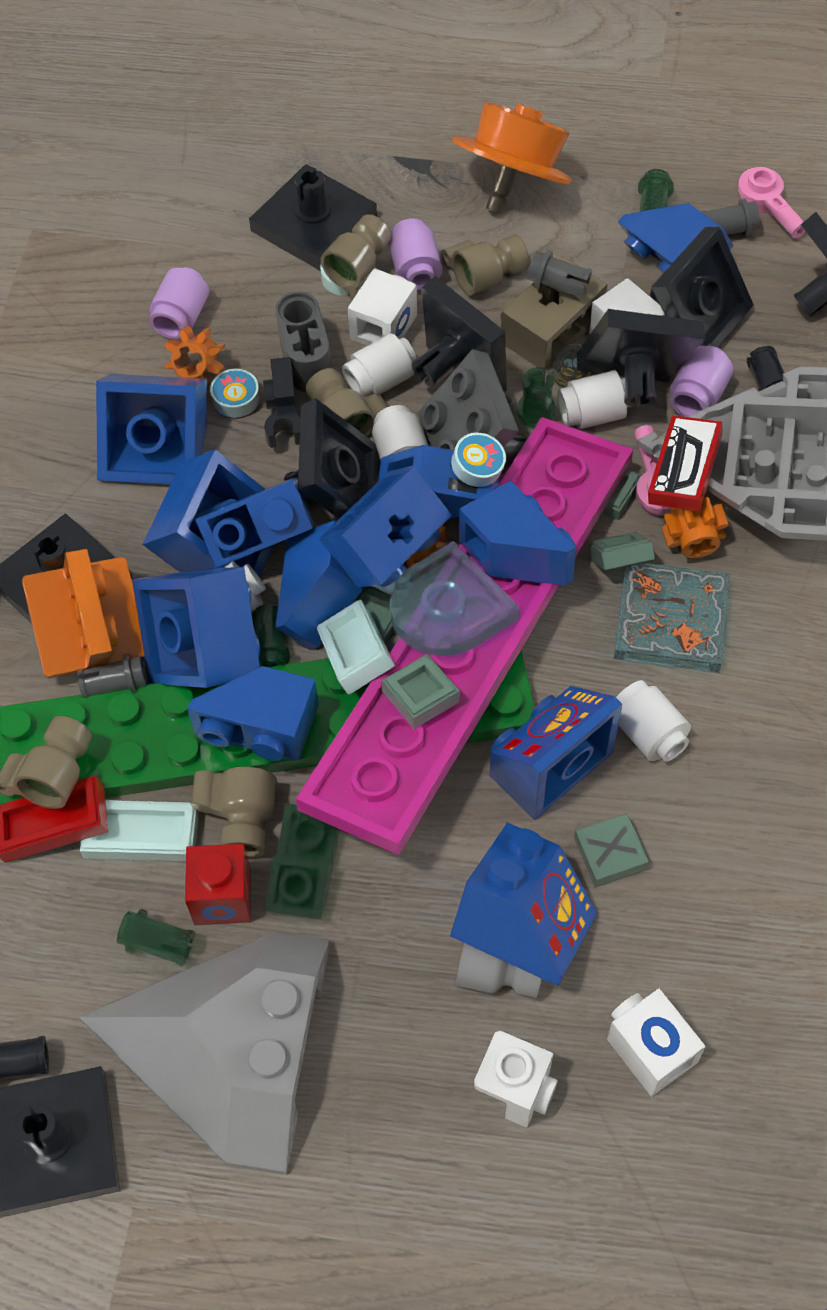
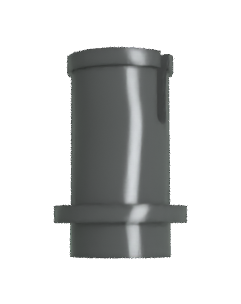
M741 199L738 205L710 211H700L721 226L727 235L742 232L744 236L751 235L752 230L759 229L760 215L755 201L747 202L746 199Z
M547 250L545 254L536 252L531 262L527 279L535 282V288L540 289L544 285L582 300L587 288H585V285L569 279L571 278L589 285L592 269H585L554 258L553 252Z
M130 654L123 655V661L89 669H79L77 671L82 698L130 689L131 693L137 692L136 688L149 685L146 666L141 656L132 658Z

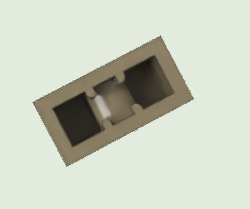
M564 256L560 258V260L577 265ZM593 274L589 285L571 278L569 279L581 283L587 288L582 300L544 285L540 289L535 288V282H532L519 296L511 297L504 305L500 314L501 328L505 331L506 347L545 372L590 329L592 302L607 293L608 285Z

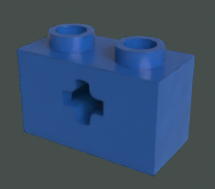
M415 466L389 471L332 525L319 540L357 587L378 585L386 587L395 582L405 572L406 566L403 563L414 552H422L438 540L441 535L438 529L452 515Z

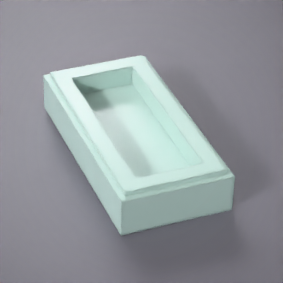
M362 600L356 601L316 627L337 679L348 695L395 666L376 624Z
M105 800L108 832L81 840L80 852L84 859L186 861V846H196L199 811L194 809L189 802Z

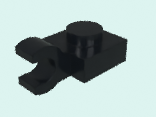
M290 357L270 359L272 379L263 380L266 408H276V410L265 421L264 429L267 444L270 448L276 447V434L282 430H288L294 434L295 444L299 445L300 418L296 411Z

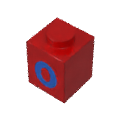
M244 844L186 846L185 902L194 925L251 923V868Z

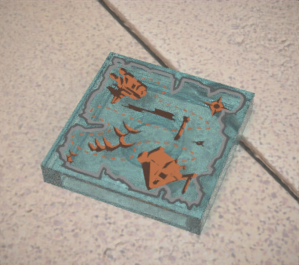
M641 562L626 565L614 659L719 673L722 665L730 574Z

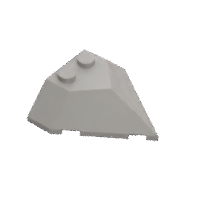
M800 366L784 373L783 381L761 391H757L753 387L688 416L689 418L721 421L723 424V434L707 491L780 538L827 541V367ZM653 432L637 439V446L658 459L666 433L657 436Z
M272 932L82 1015L79 1019L154 1094L203 1139L225 1164L287 1175L298 1119L295 1097L314 998H321L331 942L327 939Z

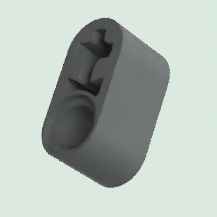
M292 292L284 295L276 305L279 339L283 356L290 357L293 386L299 391L306 392L307 382L315 373L325 368H331L329 340L317 300L305 292Z

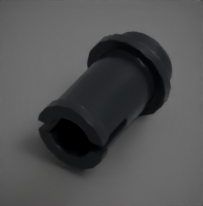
M762 346L750 353L751 357H747L746 363L759 387L758 391L783 381V374L785 372L774 347Z
M45 1035L33 1039L0 1043V1080L49 1073V1052Z

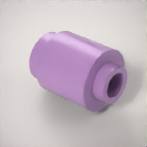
M410 218L397 223L391 231L392 240L389 243L395 273L407 281L415 283L417 290H421V287L434 276L440 278L443 271L434 234L419 219Z
M187 267L172 268L167 271L149 306V323L158 334L169 339H180V330L188 325L193 328L210 293L207 283L199 272Z
M699 346L683 364L670 387V404L677 413L688 417L718 403L734 373L733 364L725 352L713 346Z

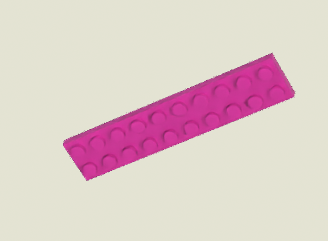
M542 417L498 484V487L512 481L526 496L531 495L540 504L543 514L558 529L563 528L570 534L576 545L577 556L630 467L633 449ZM460 544L389 653L395 666L371 681L296 798L298 811L400 855L559 585L490 576ZM428 654L459 689L460 702L413 729L382 692L381 680Z

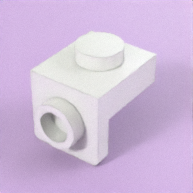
M497 1031L491 1040L475 1077L474 1087L480 1092L505 1102V1119L528 1128L534 1111L545 1115L555 1092L558 1080L549 1077L553 1053L503 1031Z

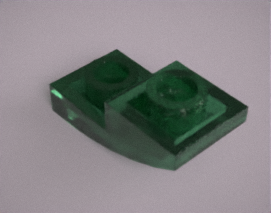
M285 803L277 855H273L264 912L322 920L340 829L298 811L296 804Z

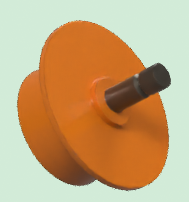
M483 101L476 137L453 135L451 141L468 151L500 164L492 187L493 193L489 196L486 208L503 214L507 202L506 197L510 194L517 171L558 183L571 184L573 179L554 166L570 132L541 120L543 112L529 106L517 103L515 110L492 102Z

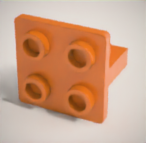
M87 549L66 552L64 568L23 577L22 585L43 674L46 678L50 679L77 673L79 669H89L123 661V655L130 654L132 658L139 656L143 659L145 658L133 584L127 560L124 557L90 563Z

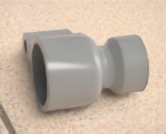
M464 943L455 986L489 994L497 992L503 986H511L516 994L537 998L542 978Z

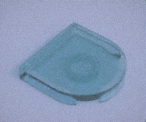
M453 541L408 568L396 580L395 589L390 599V618L398 636L414 649L433 655H454L478 646L519 620L520 607Z

